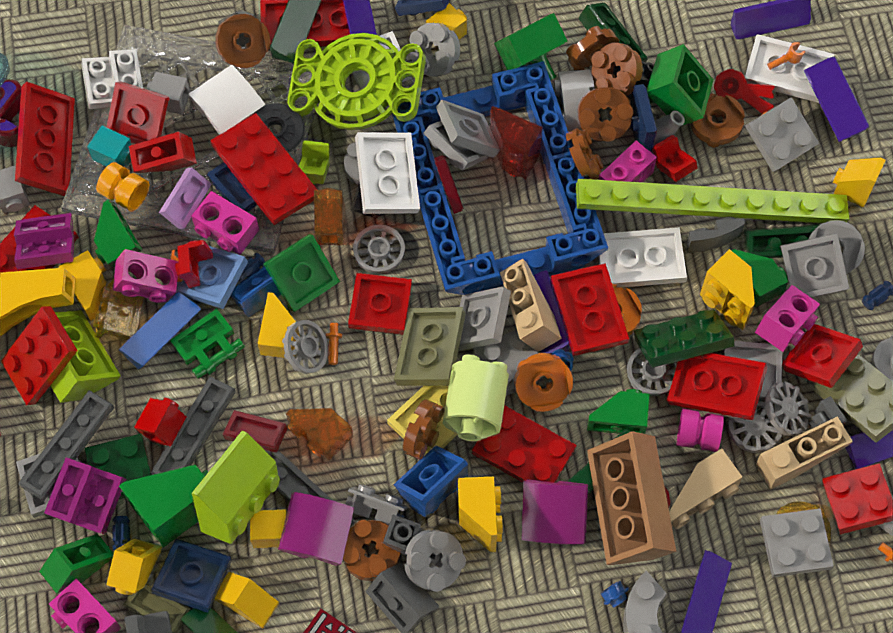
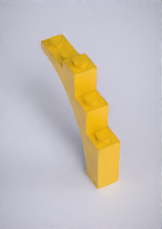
M65 268L0 273V337L13 326L35 315L42 306L56 308L73 305L76 278Z

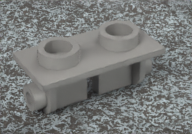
M359 484L358 487L349 488L348 492L354 493V496H348L345 505L354 507L353 513L370 518L374 508L377 509L374 520L389 525L393 514L404 518L400 511L409 509L408 505L402 504V498L392 494H386V497L375 494L376 489L370 486Z

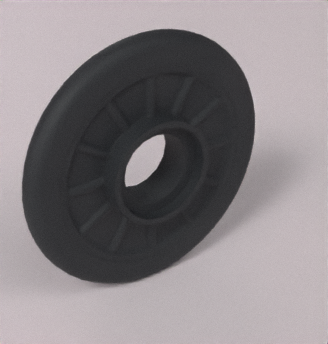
M279 103L267 104L255 112L268 128L272 125H280L282 127L280 133L273 135L288 153L294 150L302 141L305 131L303 119L299 113L294 112L288 105Z

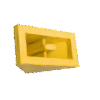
M231 572L227 573L214 599L262 629L279 605L275 598L251 579Z

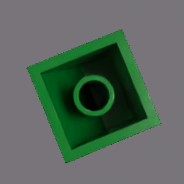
M191 465L126 481L120 484L119 487L129 504L164 548L199 522L192 492L207 475L208 471L204 470L201 472L196 465Z

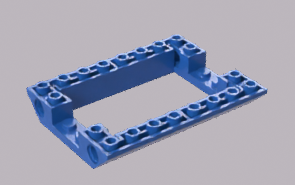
M544 61L492 74L491 86L443 97L440 87L423 91L420 94L418 112L410 121H400L392 113L397 133H411L420 210L445 292L466 295L503 287L500 272L521 259L527 262L533 275L547 270L550 277L580 269L608 250L596 210L577 209L576 182L578 179H584V176L582 177L570 153L569 148L573 147L571 140L567 141L566 139L568 130ZM441 100L484 114V116L521 107L526 108L568 234L563 235V233L546 237V247L496 260L493 252L490 251L465 261L430 143L423 134L429 125L441 121L436 109ZM401 103L398 106V112L401 114L407 113L411 108V103Z

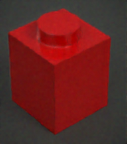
M150 398L134 428L149 441L171 447L187 416L178 409L179 405L169 398H163V400Z

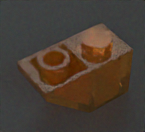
M334 188L314 190V230L317 243L319 245H344L346 212L343 191Z
M332 408L290 409L286 413L289 423L287 425L288 429L298 438L303 436L309 442L307 444L308 447L318 457L324 455L330 460L354 437L352 426Z

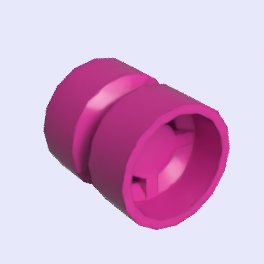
M682 409L676 445L693 448L698 444L701 450L717 452L722 436L724 416L706 413L704 417H701L699 411Z

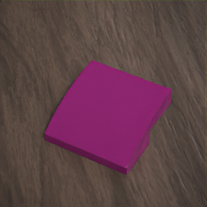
M72 213L16 220L14 237L17 244L15 253L17 269L73 262L74 231Z
M66 457L44 514L105 535L122 492L119 485L126 482V479Z
M535 480L524 481L521 540L555 544H585L588 484L559 481L557 483Z
M293 492L278 550L304 559L311 557L334 566L341 565L354 507L313 495Z

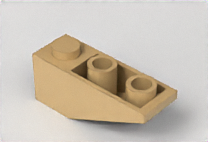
M521 259L501 271L500 275L503 285L511 291L509 305L520 340L539 352L562 339L555 316L527 262Z
M837 416L761 453L756 467L771 490L796 478L852 444L853 441Z
M720 449L696 465L669 511L671 525L675 529H679L691 520L689 516L699 512L703 514L715 505L714 501L723 496L724 499H727L739 491L738 486L743 477L723 449Z

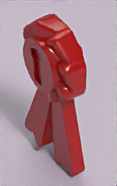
M727 69L717 75L714 82V90L717 96L725 97L728 95L736 100L742 98L762 114L774 107L772 103L760 98V96L774 98L772 91L775 85L748 84L742 72L735 69Z

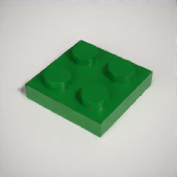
M308 234L263 264L293 312L340 282L312 234Z

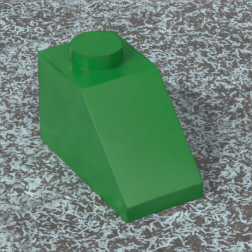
M110 200L103 202L94 237V242L98 247L95 249V253L103 264L107 263L115 267L116 259L125 249L141 252L143 249L117 204Z
M736 249L731 250L751 266L755 308L784 293L788 284V276L781 266L778 267L773 259Z
M638 389L618 392L589 415L587 431L620 434L624 429H628L630 432L634 431L645 434L648 423L649 394L643 393Z
M97 533L54 548L39 572L55 593L58 594L75 579L83 583L112 560L114 553Z

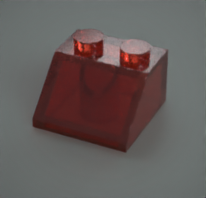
M492 106L490 110V129L500 149L497 157L501 168L513 177L527 179L540 155L542 127Z

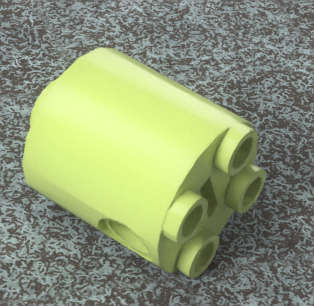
M463 355L462 361L453 364L443 425L449 430L456 432L459 438L466 441L476 442L499 434L509 378L507 373L508 366L502 362L490 363L480 361V358L475 355Z

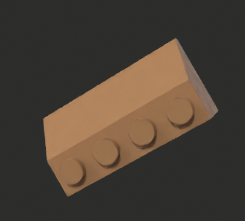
M632 431L587 450L606 564L618 565L649 561L677 552L655 436Z

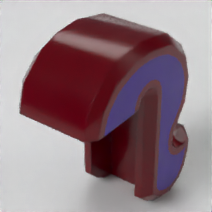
M7 79L0 83V145L6 147L17 146L18 126L11 123V121L20 111L21 85L14 79Z

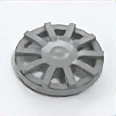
M372 225L357 235L353 244V253L360 268L371 272V274L390 273L401 264L405 255V244L400 233L394 228L386 225ZM382 231L381 237H375L374 232ZM387 232L394 236L389 241L385 239ZM370 234V242L365 241L363 237ZM395 241H399L400 247H390ZM359 243L368 247V249L358 250ZM390 252H400L397 258L391 255ZM369 254L363 261L359 257V255ZM386 258H389L394 262L388 265ZM372 259H374L373 267L367 265ZM382 261L384 267L377 268L378 262Z
M310 320L297 321L287 327L285 337L282 340V343H284L285 359L289 361L295 371L297 370L304 374L319 371L326 363L328 357V343L322 329ZM303 325L309 327L306 335L304 334ZM297 327H298V330H299V335H300V337H299V336L297 335V333L295 332V329H296ZM313 331L316 333L318 338H315L311 335ZM318 342H320L321 351L318 350V349H319ZM315 355L321 356L318 363L314 359ZM302 358H303V366L300 365V362H301ZM308 358L314 366L313 368L309 369Z
M640 348L634 351L627 365V376L631 386L641 390L643 393L649 394V396H663L669 393L672 381L664 375H674L675 370H667L666 366L669 364L652 368L647 359L643 362L637 358L643 353ZM678 361L674 362L675 368L677 367ZM636 362L643 368L632 369V364ZM633 374H643V376L635 380ZM644 380L648 381L646 388L639 385ZM660 380L669 386L662 389ZM652 382H655L657 390H650Z
M781 382L773 385L768 390L765 398L766 412L771 424L777 431L786 436H795L807 429L809 419L811 418L807 405L809 402L799 391L800 388L798 386L795 387L788 382ZM780 388H784L785 396ZM775 392L780 397V400L773 398ZM788 421L791 423L792 430L786 428Z
M758 401L757 407L764 408L763 411L758 415L756 408L753 420H744L732 416L728 420V432L732 441L739 448L747 452L763 453L775 447L782 436L774 427L768 426V423L771 422L769 418H764L767 412L765 402ZM733 422L743 424V427L734 430ZM766 431L777 433V436L773 440ZM742 432L746 435L743 442L737 437V434ZM764 437L769 444L761 446L760 438ZM750 438L755 439L756 447L747 445Z

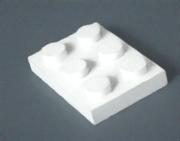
M757 34L745 74L747 83L775 85L773 90L775 92L819 103L804 70L827 58L833 57L834 54L799 45L795 52L801 53L805 51L799 63L793 64L788 61L770 70L767 64L785 55L792 43Z
M357 132L355 142L363 214L418 213L420 203L411 133Z
M680 227L604 233L608 250L598 256L599 265L606 263L611 282L616 284L617 287L686 282L687 273Z

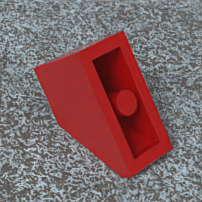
M175 132L129 146L134 173L174 171L197 164L193 140L181 132Z

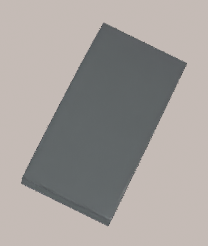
M724 217L716 220L714 230L698 228L690 231L686 243L687 253L708 251L734 241L742 234L745 225L744 219Z
M393 514L383 544L407 556L405 552L409 542L415 535L425 531V529L420 528L421 524ZM432 553L429 556L431 558L429 565L436 566L439 562V554L435 555Z

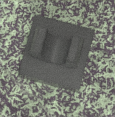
M830 396L820 402L814 411L816 415L812 417L813 420L808 424L813 429L837 416L842 425L845 424L847 419Z

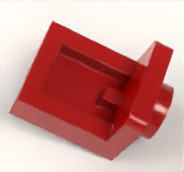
M671 135L653 146V153L657 157V168L675 182L698 169L697 161L680 149L678 138L675 135Z
M194 240L188 244L177 246L178 262L175 263L178 278L183 279L189 288L200 286L198 262L213 258V252L205 240Z

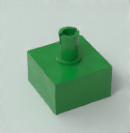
M552 13L495 42L494 45L507 70L518 68L528 62L529 64L544 61L551 81L557 75H555L546 55H548L549 51L568 42L555 14Z
M684 44L657 54L647 88L650 105L657 104L666 115L673 111L680 112L684 117L683 125L704 118L714 81Z

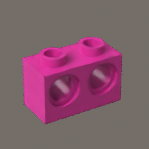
M636 140L599 175L598 180L643 183L653 174L657 157Z
M212 191L191 215L195 226L194 229L200 236L206 239L210 237L217 241V244L227 252L233 251L238 255L242 254L259 232L256 217ZM212 216H218V218H217L216 220H213V221H208V220H207L208 218H210V217H212ZM233 230H241L238 234H229Z
M125 249L116 259L113 290L122 292L123 295L128 297L141 296L149 298L150 301L156 303L167 302L176 293L178 276L175 263L178 261ZM128 272L133 273L136 279L132 278ZM155 278L160 279L163 285L159 284Z
M791 285L764 315L755 333L784 352L790 344L794 346L798 344L805 334L804 328L809 331L818 319L815 313L820 304Z
M77 579L49 603L55 611L51 617L62 629L68 625L75 633H86L87 627L92 623H99V629L96 633H117L121 629L117 621ZM80 602L76 612L67 613V607L71 603Z

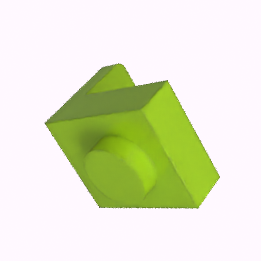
M305 140L302 144V158L299 167L313 184H324L330 166L329 143Z

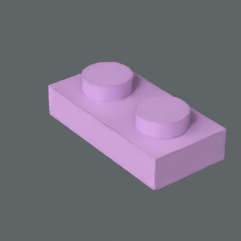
M192 167L186 168L159 213L178 229H185L191 219V215L195 212L212 184Z

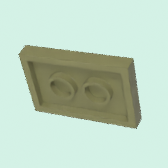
M463 307L409 308L394 376L397 386L449 385L452 365L457 361L466 315Z
M857 354L832 388L818 383L814 384L815 393L823 399L831 396L845 418L875 443L893 430V381L859 354Z

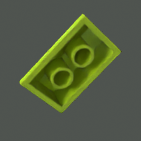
M82 310L55 312L78 350L50 385L60 403L82 400L89 390L95 393L121 377L119 371Z
M245 431L240 432L192 492L201 532L229 544H232L237 536L245 531L247 523L255 513L261 510L266 498L277 489L280 482L276 461Z

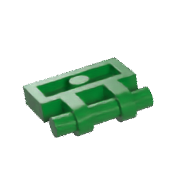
M215 309L170 340L172 346L187 365L196 359L199 361L200 365L192 370L197 379L206 374L211 375L216 371L217 366L227 359L231 361L237 357L239 351L245 348L239 338L231 344L227 341V338L233 335L234 331L218 309ZM219 345L222 350L208 358L205 353Z

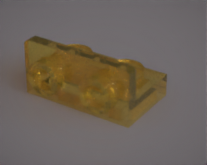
M113 278L108 286L102 287L99 295V302H102L101 310L97 311L93 321V327H96L95 337L101 339L104 334L129 340L137 332L144 297H128L123 295L122 292L114 291Z

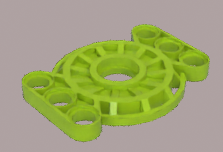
M368 33L350 34L341 37L329 44L323 51L315 40L306 39L298 45L288 94V105L290 109L301 116H306L315 109L317 114L327 123L346 130H361L375 126L387 119L392 113L400 121H410L418 112L426 56L417 44H407L398 51L387 39ZM379 43L388 46L390 49H385ZM310 47L316 48V54L312 58H304L306 49ZM418 52L419 58L416 62H406V57L409 53ZM359 70L367 72L370 80L364 89L357 92L347 90L346 80L351 73ZM304 72L312 73L310 81L307 83L299 82L301 74ZM405 78H415V83L412 87H402V81ZM299 97H307V104L304 107H295V101ZM410 102L411 108L407 113L401 114L398 112L397 109L401 103ZM328 110L335 116V120L327 117L324 112ZM380 113L379 116L375 117V118L372 119V120H369V121H366V122H365L366 119L372 118V117H374V116H376L377 114ZM343 121H358V123L347 124L343 123Z

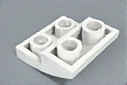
M136 49L109 51V57L82 58V70L89 109L111 107L115 82L122 81L143 88Z
M230 65L188 94L203 117H207L219 135L265 106L260 96L233 65Z

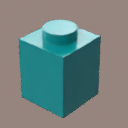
M101 126L87 146L92 160L106 167L113 162L123 167L131 163L129 146L132 143L130 138Z

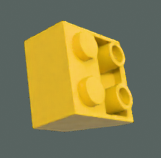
M729 249L707 271L700 296L707 306L716 308L723 314L725 320L730 325L737 326L742 331L746 328L755 305L751 266Z
M494 477L458 478L459 525L489 552H496L497 542H502L503 533L502 515H496L500 513V486L494 485Z

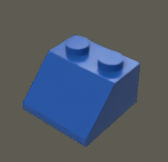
M435 445L394 486L412 510L427 517L430 513L436 511L440 503L450 494L458 490V478H468V463L466 460Z

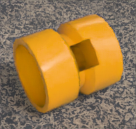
M113 162L102 171L96 190L97 193L111 201L115 199L118 205L132 212L138 209L144 202L150 184L149 181L141 176L130 173V170Z

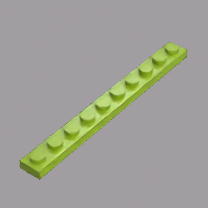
M578 179L576 182L577 209L825 223L831 220L848 222L850 220L847 195Z

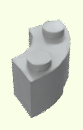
M590 69L558 72V80H554V92L556 96H559L562 115L568 132L576 128L580 131L582 130L579 125L577 111L582 97L591 89H594Z
M647 570L639 577L629 594L624 610V633H663L658 626L657 611L664 602L667 593Z

